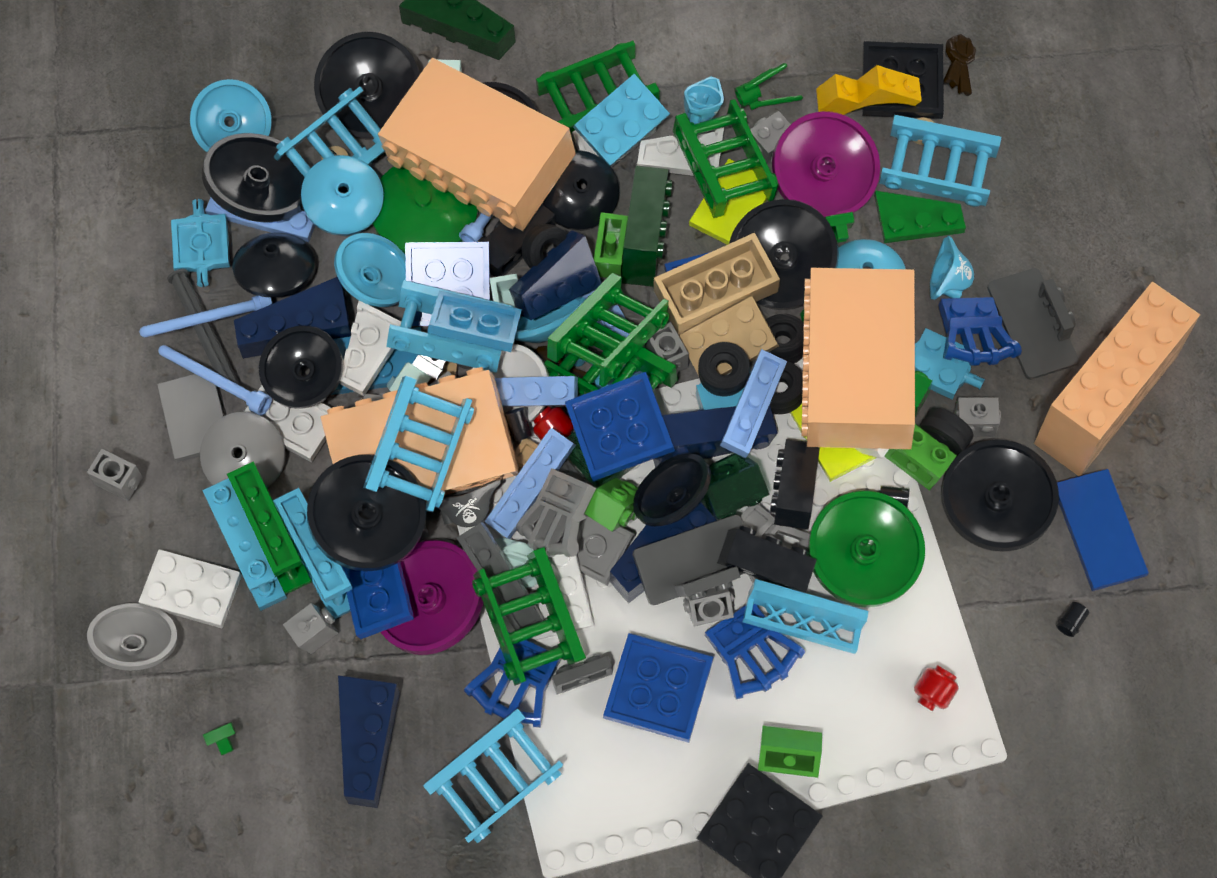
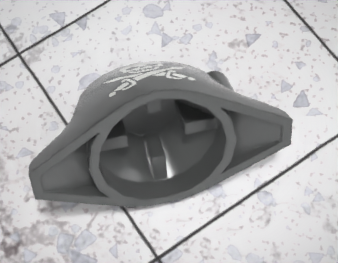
M500 479L465 491L444 495L439 507L444 524L454 523L460 527H473L481 523L489 512L491 495L500 485Z

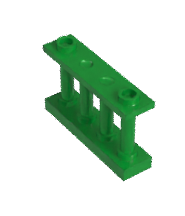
M634 41L619 43L610 50L554 72H546L539 78H536L538 95L550 94L562 118L557 122L569 128L571 137L572 132L575 131L574 125L598 105L595 104L583 79L598 74L608 95H610L617 88L607 69L622 64L628 78L635 74L643 83L632 62L635 59ZM573 83L586 110L577 114H571L559 88ZM656 83L645 85L660 102V90Z
M736 99L730 100L727 115L697 124L690 122L686 113L675 116L673 133L713 218L724 215L726 204L729 200L763 190L768 202L774 200L779 186L777 177L774 173H771L747 124L746 113L743 108H739ZM732 125L737 136L706 146L700 144L697 138L698 134ZM738 147L743 148L747 157L746 159L719 167L711 166L707 159L710 155ZM751 168L758 179L757 181L726 190L721 188L718 182L720 177Z
M614 273L548 337L547 358L556 363L565 354L570 353L599 368V385L603 387L611 379L618 377L626 363L659 329H663L666 326L670 316L668 314V300L663 299L652 309L624 295L621 290L622 277ZM619 304L645 318L639 325H636L608 310L613 305ZM603 320L629 335L621 342L592 326L597 321ZM586 336L613 350V352L605 359L576 344V342L581 337L584 338Z
M597 322L592 326L621 342L625 339V337ZM586 336L584 338L581 337L577 342L578 345L586 349L589 346L601 349L603 352L600 356L605 359L613 352V350ZM642 347L626 363L618 377L611 384L630 378L635 371L646 372L649 376L648 379L652 390L662 383L672 388L678 380L676 365ZM569 353L559 366L549 360H546L544 365L548 370L549 377L576 376L569 371L579 358ZM592 365L582 379L578 377V396L599 389L592 385L600 374L599 368Z
M254 461L227 473L275 577L278 578L285 595L311 583L312 581Z
M544 547L528 554V560L525 565L491 577H487L485 569L478 570L473 574V589L478 597H482L506 662L503 664L505 674L509 681L513 680L514 686L526 681L524 672L561 658L567 660L568 665L586 659ZM529 575L536 578L539 586L537 592L501 605L497 604L492 591L493 588ZM539 603L546 605L549 613L547 620L508 633L503 616ZM548 631L556 632L560 642L557 648L522 661L518 660L513 644Z

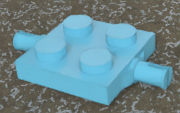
M195 199L192 201L193 215L171 220L174 271L187 269L188 272H197V286L203 287L204 284L206 287L209 285L208 271L230 267L228 223L226 214H204V201L198 199L197 203Z
M925 328L920 340L915 343V371H920L933 380L931 390L952 400L964 383L980 390L985 379L970 373L971 365L968 362L954 358L951 360L944 359L946 337ZM955 342L957 348L965 350L964 345Z

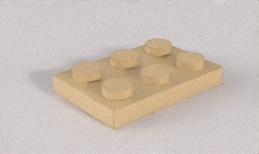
M753 296L679 335L689 353V358L697 374L700 356L706 348L718 342H730L738 345L747 354L749 362L757 358L761 349L770 352L779 347ZM721 363L716 367V371L718 374L725 376L732 372V367L727 363Z

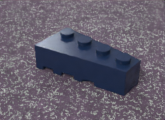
M338 277L234 320L237 346L243 359L261 356L265 346L275 335L294 326L318 328L326 332L332 339L351 337L344 287Z
M770 404L751 449L758 450L768 447L778 434ZM736 406L662 415L675 451L653 459L655 467L681 454H696L703 459L734 453L721 447L720 444Z
M700 503L689 515L673 524L656 527L646 525L610 570V583L629 604L644 592L633 558V551L635 549L717 520Z
M338 675L344 797L348 804L378 808L400 692L397 684Z

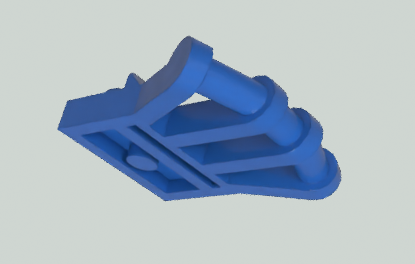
M993 297L941 299L938 306L947 334L944 359H958L968 362L971 366H977L984 362H987L989 365H997L999 361L1008 357L1015 358L1021 355L1022 349L1020 344L1016 340H1012L1002 327V317L998 315ZM991 333L1002 346L1001 349L994 347ZM956 334L961 335L965 350L956 347ZM972 334H979L984 351L980 352L976 348Z
M753 604L751 615L765 618L758 606ZM746 605L733 613L734 618L725 619L705 632V637L722 658L723 663L727 665L736 700L743 698L745 694L768 691L772 688L771 684L779 679L783 681L787 678L788 672L798 658L801 659L805 654V650L781 633L743 623ZM766 639H771L788 651L782 662L778 660L766 644ZM756 646L773 668V670L765 675L748 653V651ZM740 658L756 680L740 683L735 660Z
M527 640L513 644L519 661L549 651ZM499 648L491 665L465 687L464 692L469 697L473 696L485 709V713L491 716L496 714L505 719L516 709H519L530 687L535 688L534 712L520 711L525 717L521 723L533 724V727L541 728L544 692L548 688V684L561 659L524 672L526 681L521 683L508 708L499 703L510 682L503 667V664L506 662L501 648ZM499 671L503 675L490 698L481 687Z

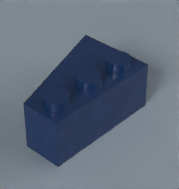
M571 230L563 242L556 248H552L544 260L537 266H533L509 289L515 307L522 309L521 316L533 320L598 288L602 284L585 235Z

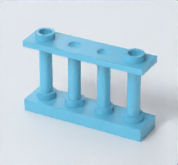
M358 87L355 91L351 88L346 90L338 97L341 102L291 140L287 137L276 146L278 151L274 158L278 161L286 154L305 177L311 168L294 147L307 138L323 159L335 156L315 132L328 122L354 154L352 157L358 158L368 165L385 151L378 136L381 129L356 99L361 95L363 89ZM346 106L352 110L374 137L373 142L375 145L369 150L365 146L363 148L336 116Z
M899 115L894 116L890 136L896 137L898 140L891 169H882L879 184H883L890 189L902 188L964 201L970 206H986L990 190L983 189L982 184L988 158H996L1001 142L1000 136ZM922 140L924 144L918 175L902 172L908 141ZM936 146L951 150L944 180L928 177ZM964 151L977 155L971 186L955 183L961 152Z
M406 280L403 281L399 307L405 308L400 326L390 324L386 347L469 367H483V370L497 373L501 350L439 337L413 330L411 327L416 311L427 314L433 313L439 290L509 307L513 306Z
M404 376L400 382L363 488L373 492H377L378 487L384 488V486L427 500L425 510L433 512L434 507L439 508L445 493V491L441 490L463 425L464 423H470L474 408L470 407L472 400L468 398L463 399L461 406L420 392L418 391L419 388L415 387L417 380ZM416 402L456 417L451 434L409 419V416L405 415L408 403L414 404ZM406 430L445 444L446 448L441 462L399 447V443L395 442L398 431L404 432ZM394 458L436 472L432 488L428 489L389 475V471L385 470L388 459L394 460Z
M229 478L202 490L260 611L287 599L266 559Z
M297 488L273 500L326 609L334 619L350 612L346 592L352 590V586L342 567L324 555L315 544L307 523L308 503L301 490Z
M516 709L423 785L430 795L435 791L439 796L442 794L471 830V833L465 837L468 843L473 839L476 843H479L491 833L488 827L542 782L545 781L549 785L562 775L559 769L563 764L558 761L551 766L522 728L524 726L521 722L525 717L519 709ZM506 734L510 738L514 737L542 772V775L530 785L525 782L499 749L501 745L497 741ZM482 753L486 757H491L519 792L507 804L502 802L475 768L477 764L474 760ZM459 772L462 776L466 775L495 811L482 824L451 787L453 783L450 779Z

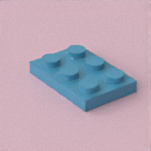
M439 290L427 333L495 350L511 352L522 309Z

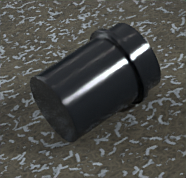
M516 408L505 413L510 436H512L513 441L523 440L532 436V428L529 427L524 408Z
M890 486L880 487V493L898 500L908 508L910 489Z
M1072 602L1062 618L1058 619L1057 629L1068 637H1074L1075 634L1079 633V628L1089 615V610L1078 602Z

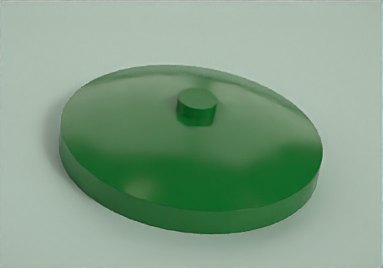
M392 167L380 178L384 195L383 204L377 219L373 222V226L377 235L393 242L404 254L405 243L463 242L459 237V233L465 225H469L471 222L474 223L478 218L479 210L477 206L471 203L464 204L455 198L454 194L447 190L446 192L439 191L432 185V182L426 179L419 180L415 178L404 167L400 169Z
M856 491L836 498L820 512L809 534L808 556L817 559L813 573L824 589L835 598L854 606L877 607L900 598L916 582L924 565L925 541L918 521L909 509L898 500L879 492Z

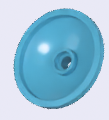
M220 80L204 88L194 100L190 111V127L198 145L205 152H208L217 141L230 135L255 133L269 136L271 112L265 98L253 86L239 80ZM225 117L233 119L234 123L231 127L225 125Z
M337 155L319 161L308 171L302 184L301 201L307 217L319 229L333 235H353L367 229L377 219L383 204V187L378 175L367 163L351 156ZM341 186L347 187L348 192L344 194L340 193L338 188Z
M358 233L346 238L338 247L334 258L335 271L342 286L353 297L371 306L389 307L398 304L403 281L406 280V256L402 250L390 240L376 234Z
M854 240L839 247L837 268L863 269V267L867 266L871 269H906L902 259L892 248L875 240Z
M578 297L533 320L523 316L520 317L515 340L530 343L548 341V337L585 301V298Z

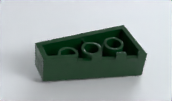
M404 0L399 5L403 24L408 26L413 24L422 28L424 32L439 34L446 37L447 41L465 44L468 46V49L500 60L516 43L514 25L477 0Z
M636 166L623 247L622 284L654 287L658 258H663L664 242H660L661 237L665 238L667 221H663V217H668L670 201L666 200V196L671 197L673 181L668 180V169Z

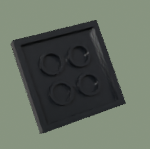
M863 42L862 76L878 65L918 77L922 101L916 106L900 103L870 105L862 107V116L894 117L899 115L909 118H943V44Z
M747 763L696 839L751 878H782L823 815Z

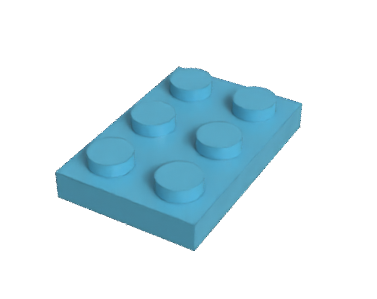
M633 74L579 120L573 128L599 157L609 166H612L662 123L670 113L640 79Z

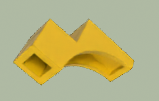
M878 65L858 80L834 74L816 88L818 112H835L842 115L875 104L900 103L916 106L922 101L918 77Z

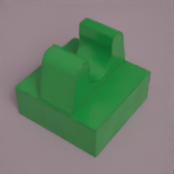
M853 212L826 216L825 218L832 227L837 242H846V239L849 238L847 229L851 228L855 223Z
M230 722L204 733L203 737L207 746L216 742L221 755H225L234 750L229 736L235 734L236 730L233 723Z

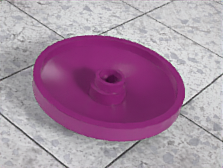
M822 111L810 113L797 119L783 132L774 148L772 172L777 177L778 191L784 199L806 203L826 217L848 212L854 213L865 205L873 195L879 181L880 159L873 139L859 123L839 113Z
M433 540L417 543L412 552L400 561L414 619L384 630L381 634L402 651L416 655H429L449 649L469 633L480 615L483 600L481 596L478 597L473 589V574L477 570L464 550L445 541Z

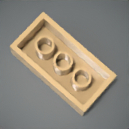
M752 233L655 277L654 292L659 302L663 299L669 301V321L674 326L677 334L680 335L751 296L757 302L777 293L780 278L756 234Z

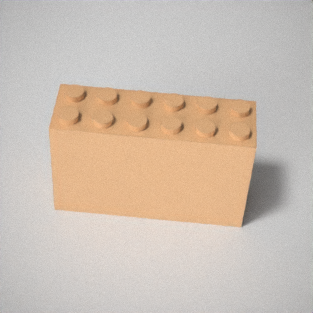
M433 57L378 133L382 148L387 154V160L394 167L399 169L404 167L415 178L419 180L426 179L432 182V185L439 191L446 192L447 190L454 194L455 198L464 204L471 203L477 206V209L484 215L489 217L493 215L499 218L501 223L508 228L513 229L516 227L521 231H524L576 155L568 127Z
M811 268V278L805 279L801 436H807V447L911 449L915 427L914 270Z
M1152 281L1051 404L1034 444L1077 476H1082L1177 358L1200 314Z
M483 367L466 371L467 376L456 378L455 375L438 379L439 384L428 386L427 383L415 385V387L419 388L418 391L458 406H461L462 400L465 398L472 400L470 407L474 408L470 423H464L441 487V490L445 491L444 495L471 489L498 479L517 476L520 472L495 377L489 370H483ZM398 390L383 394V399L372 401V398L356 401V407L344 409V406L333 407L327 410V415L320 416L333 464L355 455H375ZM416 402L414 404L408 403L405 412L409 419L451 434L456 420L454 416ZM406 430L404 432L398 431L395 440L401 448L440 462L446 448L445 444ZM397 458L392 460L404 467L420 486L428 489L432 488L436 472Z

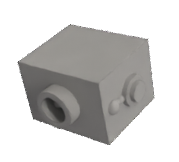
M777 111L768 118H761L750 129L767 165L772 163L777 141L791 125L780 111Z
M669 322L646 342V349L676 365L678 373L688 368L689 353L674 326Z
M958 397L954 414L970 426L973 431V437H995L1001 422L998 398Z
M104 449L100 450L87 471L94 485L129 501L143 478L136 465Z
M715 587L705 590L706 596L691 601H689L688 597L683 599L684 610L689 614L694 627L734 618L732 609L734 598L728 588L716 591Z
M312 603L283 624L296 645L310 654L314 653L339 633L333 625L335 619L325 607L321 609Z

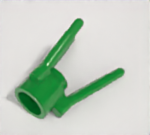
M783 63L774 69L771 68L751 81L734 88L741 107L749 105L750 110H754L758 107L802 100L803 97L798 95L758 101V98L762 96L758 85L785 69L787 64Z

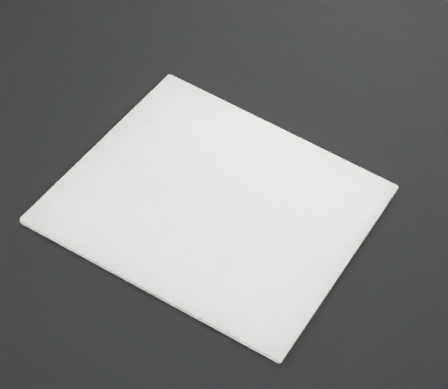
M802 358L800 361H798L797 363H795V365H796V366L801 370V372L803 373V358ZM700 379L674 384L672 388L666 386L654 389L653 392L661 414L668 415L700 411L696 399V385L701 383ZM778 382L775 392H784L788 388L787 384ZM790 413L773 414L778 434L768 447L758 450L753 448L746 458L736 453H730L704 459L710 467L711 480L708 491L701 503L717 521L732 515L741 516L753 501L770 513L772 495L778 496V490L773 489L775 472L781 473L782 467H776L778 450H784L786 439L807 442L801 436V432ZM531 421L528 424L532 428V436L528 437V439L539 445L541 440L533 432L535 423ZM575 430L571 432L574 436L571 442L576 446L567 459L583 479L596 489L614 478L630 482L638 488L643 479L655 468L652 459L593 481ZM510 436L515 451L522 440L513 441L512 436ZM883 457L882 459L876 458L830 482L818 462L809 529H795L810 533L820 512L830 502L844 494L856 491L880 493L881 486L904 487L910 489L908 509L918 521L924 536V565L918 579L904 595L891 603L877 607L854 606L835 598L824 589L814 573H812L806 591L807 594L869 611L867 622L861 629L856 654L782 634L805 650V654L801 659L798 658L788 672V677L783 681L779 679L771 684L772 688L768 691L745 694L741 699H735L727 665L723 663L722 658L705 637V632L721 621L694 627L689 614L684 610L683 599L685 597H678L658 605H650L644 591L628 604L611 583L606 586L581 572L594 626L576 630L586 659L597 655L601 658L608 655L612 665V675L558 695L551 678L548 688L544 692L541 728L533 727V724H523V731L551 766L558 761L563 764L559 769L562 775L549 785L545 781L524 797L544 878H557L699 841L696 837L747 763L758 769L762 726L822 733V754L818 778L761 771L814 810L987 767L1006 760L1007 753L918 482ZM516 476L500 480V485L491 495L490 509L483 520L484 523ZM637 518L635 521L630 520L625 527H621L635 534L631 541L632 543L646 525ZM485 523L494 539L506 538ZM457 525L458 531H459V535H461V534L465 533L466 531H468L469 529L473 528V527H460V526ZM516 530L511 539L528 544L526 537L521 536ZM780 533L774 535L789 549H792V546L798 547L799 540ZM747 574L740 575L741 578L733 580V586L728 588L734 598V601H732L733 613L746 605L748 592L753 585ZM536 584L534 587L526 588V590L531 594L537 592L539 586ZM483 603L479 617L492 663L500 646ZM757 605L764 616L767 617L769 613L765 607ZM784 613L779 616L785 625L793 626L797 624V621L791 614ZM503 616L507 631L510 633L514 632L515 630L507 617ZM812 621L807 624L813 633L821 634L826 631L819 622ZM844 629L835 632L841 641L851 643L853 632ZM628 633L713 657V663L689 743L603 719ZM536 636L527 639V641L546 650L557 648L560 643L558 636L536 640ZM766 639V644L778 660L782 662L788 651L771 639ZM757 646L748 651L764 675L773 670ZM561 658L556 671L565 666H573L574 668L583 665L586 659L568 665L567 660ZM740 658L735 660L740 683L756 680ZM938 665L957 677L955 682L958 684L959 689L946 709L935 707L931 711L918 703L920 696L915 693L914 687L926 668H935ZM499 671L494 675L496 686L503 675ZM513 680L509 682L500 699L502 705L509 708L521 684L514 686ZM530 687L519 707L520 711L534 712L535 688ZM509 737L517 771L525 782L530 785L542 775V772L514 737Z

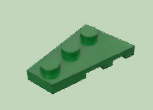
M875 191L874 197L884 243L965 233L966 226L961 204Z

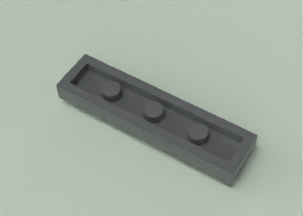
M483 521L457 537L476 570L485 569L487 577L513 569ZM520 579L492 589L498 605L529 595ZM536 605L506 615L515 631L545 620Z

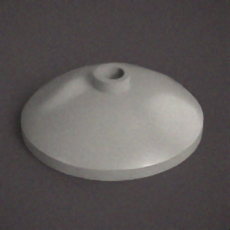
M250 412L228 414L218 419L206 432L200 448L201 466L209 482L215 485L228 479L227 473L254 461L268 489L278 479L284 467L285 445L278 429L269 420L258 414ZM237 448H241L243 451L240 458L234 456V451Z
M140 603L120 604L102 611L92 620L87 631V644L92 655L101 663L119 670L137 671L156 666L172 654L177 644V629L173 620L158 608Z

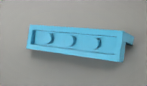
M755 579L748 592L742 622L856 654L861 629L867 622L869 611ZM753 604L765 607L769 615L765 618L751 615ZM784 613L791 614L797 621V624L793 626L785 625L779 616ZM812 621L819 622L826 631L821 634L813 633L807 624ZM840 629L853 632L851 643L841 641L835 632Z

